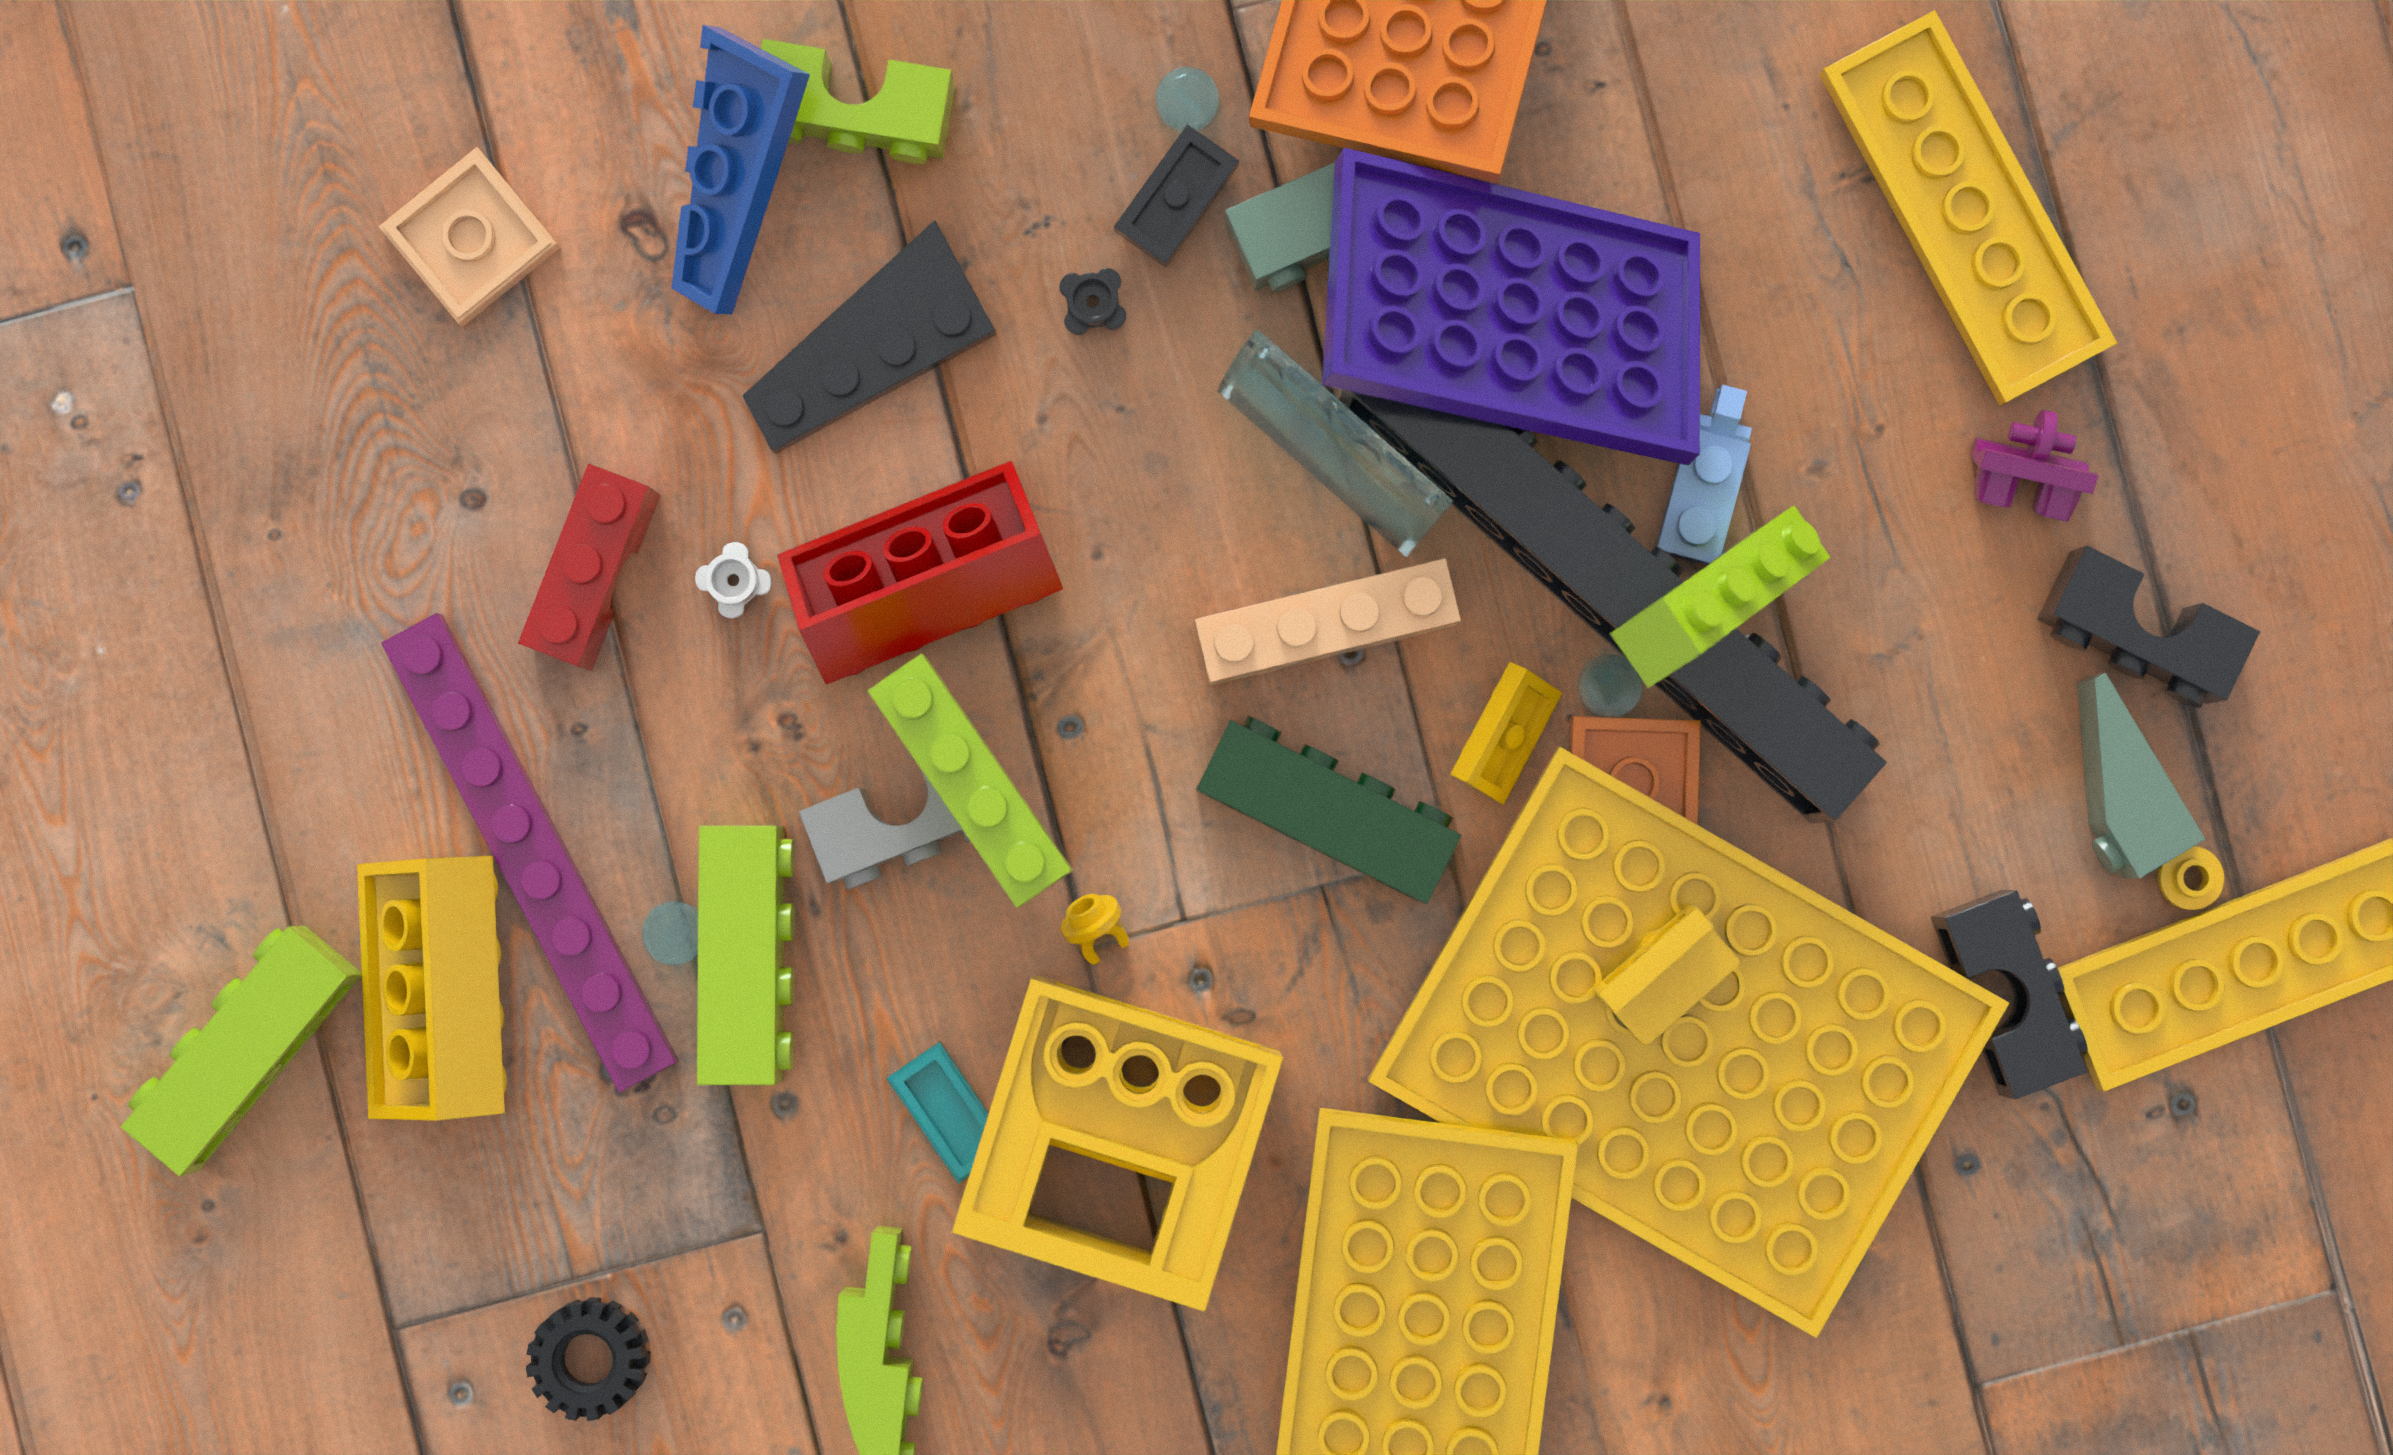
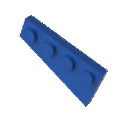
M703 25L700 48L708 49L705 81L696 80L693 102L694 108L701 109L697 146H688L685 172H690L692 192L690 204L682 206L680 211L671 289L714 314L732 315L810 74L721 27Z

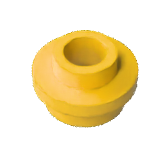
M2194 846L2159 867L2158 885L2165 899L2172 905L2185 910H2198L2209 906L2219 897L2224 885V872L2221 863L2214 854L2204 848ZM2191 866L2198 868L2202 874V882L2195 890L2189 889L2185 885L2183 878L2185 871Z

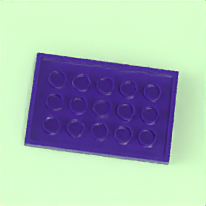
M1343 148L1335 160L1322 385L1689 466L1700 455V233Z

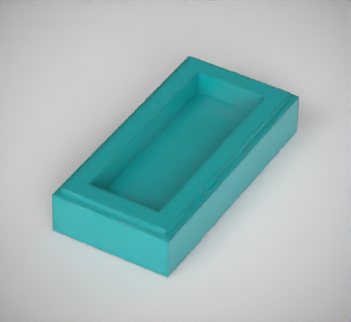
M940 1041L887 1077V1080L959 1184L970 1175L989 1112Z

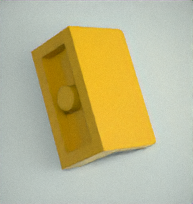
M1691 904L1687 905L1593 988L1603 1002L1644 1046L1650 1045L1740 964L1739 958L1713 930L1714 925L1698 907Z

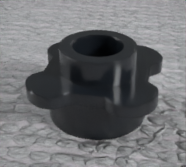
M1103 268L1099 273H1085L1080 276L1076 273H1069L1063 277L1059 289L1060 293L1067 299L1068 314L1064 318V324L1070 333L1083 335L1090 328L1104 326L1114 331L1123 326L1126 321V311L1119 305L1117 292L1122 282L1120 275L1115 270ZM1090 296H1095L1099 299V304L1096 307H1089L1087 305V299Z

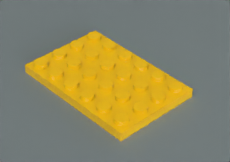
M1319 1108L1276 1455H1538L1578 1150L1577 1141Z

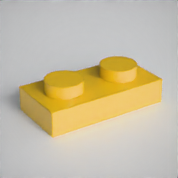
M1509 662L1450 775L1483 796L1504 805L1563 693L1527 668Z

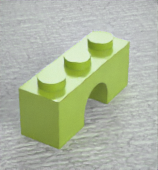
M762 39L761 49L810 74L788 143L798 144L802 142V136L827 139V147L845 153L862 154L864 153L865 146L890 150L889 157L912 164H925L927 156L944 158L956 88L952 70L888 59L885 81L879 93L865 103L846 104L836 100L829 94L832 63L826 49Z

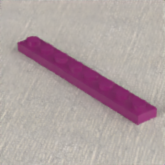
M436 613L381 642L618 1092H623L679 1062L444 616Z

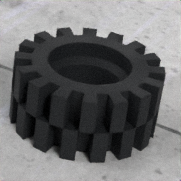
M590 1297L585 1301H579L578 1299L549 1315L535 1330L534 1334H536V1337L529 1343L526 1355H531V1363L526 1366L527 1378L533 1376L536 1385L531 1388L535 1396L538 1398L543 1394L549 1401L545 1407L551 1412L555 1413L560 1409L566 1412L565 1419L574 1421L579 1417H587V1421L598 1420L607 1413L611 1415L619 1410L636 1394L637 1389L643 1384L647 1373H644L645 1368L650 1363L651 1351L646 1352L645 1343L649 1339L645 1330L640 1332L635 1323L639 1319L632 1312L627 1315L620 1310L622 1304L613 1300L608 1304L603 1303L601 1298ZM591 1334L600 1337L608 1344L613 1362L611 1370L605 1379L596 1383H585L577 1380L569 1373L565 1364V1351L570 1341L576 1336Z

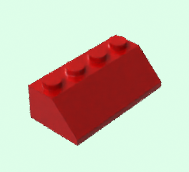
M1012 460L777 554L799 631L826 685L847 676L857 675L869 667L904 653L919 650L929 643L961 630L976 627L986 620L1021 606L1036 603L1043 597L1063 590Z

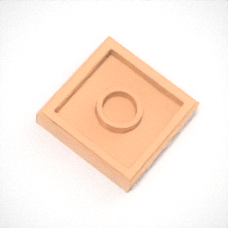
M478 147L379 226L462 327L561 248Z

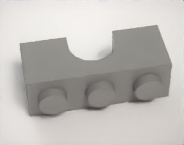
M924 773L923 776L928 788L927 803L922 813L908 824L892 826L882 821L874 812L866 790L862 788H856L799 811L826 883H836L843 880L846 890L883 877L879 865L901 856L906 867L941 854L942 851L938 842L961 832L966 843L971 841Z

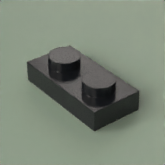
M1187 124L1114 226V232L1166 268L1239 166V160Z

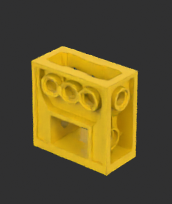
M1034 976L1029 983L952 1233L1205 1312L1282 1063L1283 1056L1280 1050L1043 976ZM1077 1035L1089 1039L1096 1051L1095 1061L1083 1068L1068 1064L1063 1058L1061 1051L1062 1042L1067 1037ZM1144 1055L1155 1062L1159 1075L1150 1085L1144 1087L1135 1086L1124 1077L1122 1071L1123 1063L1132 1056ZM1197 1075H1209L1219 1083L1221 1087L1220 1094L1211 1104L1204 1106L1195 1105L1184 1094L1183 1088L1187 1081ZM1050 1145L1172 1183L1151 1251L1030 1213Z

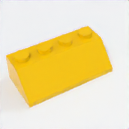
M493 856L425 858L357 864L368 1119L438 1121L505 1113L504 1094L507 1088V1075L502 1063L501 1030L504 1024V1011L499 999L498 966L501 960V947L496 935L495 902L498 896V883L493 871Z

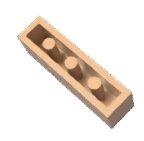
M1446 558L1198 618L1195 619V629L1209 686H1214L1452 628L1461 621Z

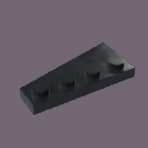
M934 220L744 393L742 397L772 452L777 454L997 334Z

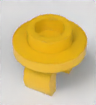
M1087 894L1075 900L1067 908L1066 916L1060 925V931L1068 943L1079 945L1083 956L1092 965L1100 962L1093 944L1102 935L1111 934L1115 936L1122 949L1129 945V937L1119 920L1122 912L1121 907L1113 896Z

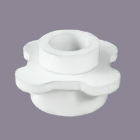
M738 542L727 544L723 548L722 555L713 559L709 566H701L695 575L697 587L702 591H709L711 596L719 603L718 610L720 614L727 618L740 617L744 613L745 605L756 595L767 594L772 586L771 575L766 570L758 569L749 559L748 548ZM730 575H738V585L730 586L728 584Z

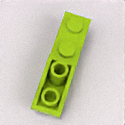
M877 1226L873 1230L865 1289L845 1286L838 1294L836 1325L838 1372L844 1408L859 1455H915L916 1442L905 1441L907 1416H919L923 1378L912 1376L914 1359L889 1356V1348H901L905 1310L894 1309L897 1284H908L912 1259V1246L901 1245L903 1228Z

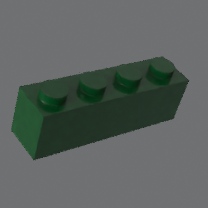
M1247 716L1243 725L1230 720L1196 791L1418 902L1428 904L1461 837V834L1449 829L1453 817L1421 801L1418 802L1413 811L1391 800L1396 791L1392 786L1365 773H1361L1358 781L1355 782L1334 771L1339 762L1337 759L1309 745L1304 744L1300 754L1277 743L1282 732L1253 717Z

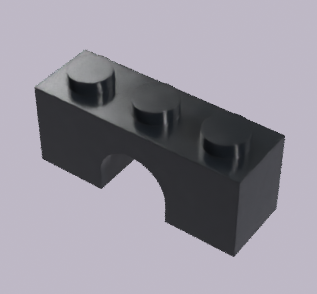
M2087 545L2069 552L2037 617V620L2053 627L2050 633L2051 637L2081 651H2086L2088 645L2110 655L2107 664L2115 670L2137 679H2143L2145 674H2148L2168 684L2165 689L2167 695L2189 706L2201 708L2203 702L2209 704L2228 699L2261 631L2204 603L2183 608L2175 626L2165 637L2154 636L2141 627L2133 609L2134 596L2145 575L2144 573Z
M2000 890L1931 916L1951 970L1965 978H1970L1989 970H1996L2008 980L2014 994L2013 1010L2009 1018L2001 1026L1994 1029L1982 1050L1999 1096L2016 1100L2087 1073L2081 1057L2088 1053L2087 1043L2074 1018H2066L2058 995L2064 994V984L2051 958L2044 959L2035 938V935L2041 933V925L2029 899H2020L2017 890Z

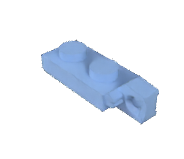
M1723 384L1721 389L1716 390L1710 416L1700 414V455L1689 466L1677 463L1655 546L1671 556L1709 565L1722 554L1751 443L1748 442L1752 428L1739 424L1747 394L1745 390Z

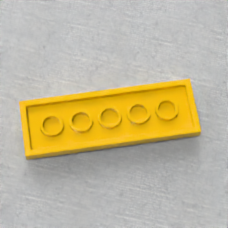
M1935 10L1822 70L1819 76L1999 406L2117 344Z
M2393 838L2058 967L2057 969L2064 984V994L2059 996L2068 1019L2074 1018L2085 1037L2088 1053L2083 1055L2096 1089L2105 1092L2393 980Z

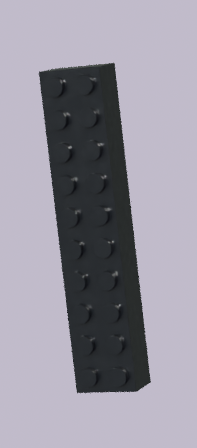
M1342 390L1338 405L1629 662L1610 633L1683 583L1679 577L1684 573V569L1673 557L1657 546H1654L1649 552L1630 535L1636 528L1621 511L1609 503L1600 508L1582 492L1587 484L1577 472L1561 460H1557L1552 466L1533 449L1537 445L1538 440L1530 431ZM1735 628L1702 654L1654 684L1693 720H1701L1702 728L1810 823L1836 821L1887 763L1875 752L1880 743L1866 728L1852 719H1849L1846 724L1841 722L1826 708L1831 702L1827 694L1804 676H1800L1797 681L1789 676L1777 665L1782 659L1780 653L1756 633L1752 632L1747 638Z

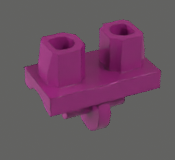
M2041 410L2038 413L2033 426L2016 422L2011 424L2008 440L2027 444V449L1976 437L1971 452V457L1978 465L1974 491L1978 501L1999 507L2011 508L2019 478L2039 482L2032 506L2033 511L2044 517L2066 522L2069 521L2081 493H2094L2098 475L2097 473L2089 472V464L2087 462L2050 454L2051 450L2072 454L2076 444V436L2056 432L2057 413L2047 410Z

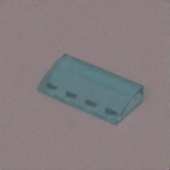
M1256 329L1248 338L1225 373L1217 392L1405 557H1408L1439 522L1454 501L1262 332Z

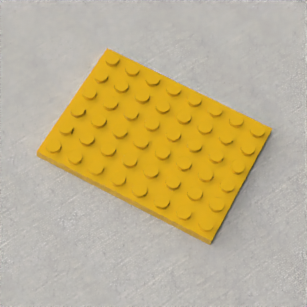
M1558 746L1370 1073L1368 1082L1440 1123L1577 1141L1578 1150L1571 1198L1817 1338L1996 1028L2009 1002ZM1691 904L1698 907L1714 925L1713 930L1739 958L1740 964L1650 1045L1644 1046L1603 1002L1593 988L1687 905Z

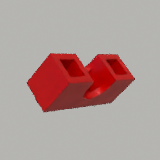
M588 463L517 644L583 669L593 670L615 614L610 609L615 584L627 558L632 552L638 554L660 499L661 495L647 485Z

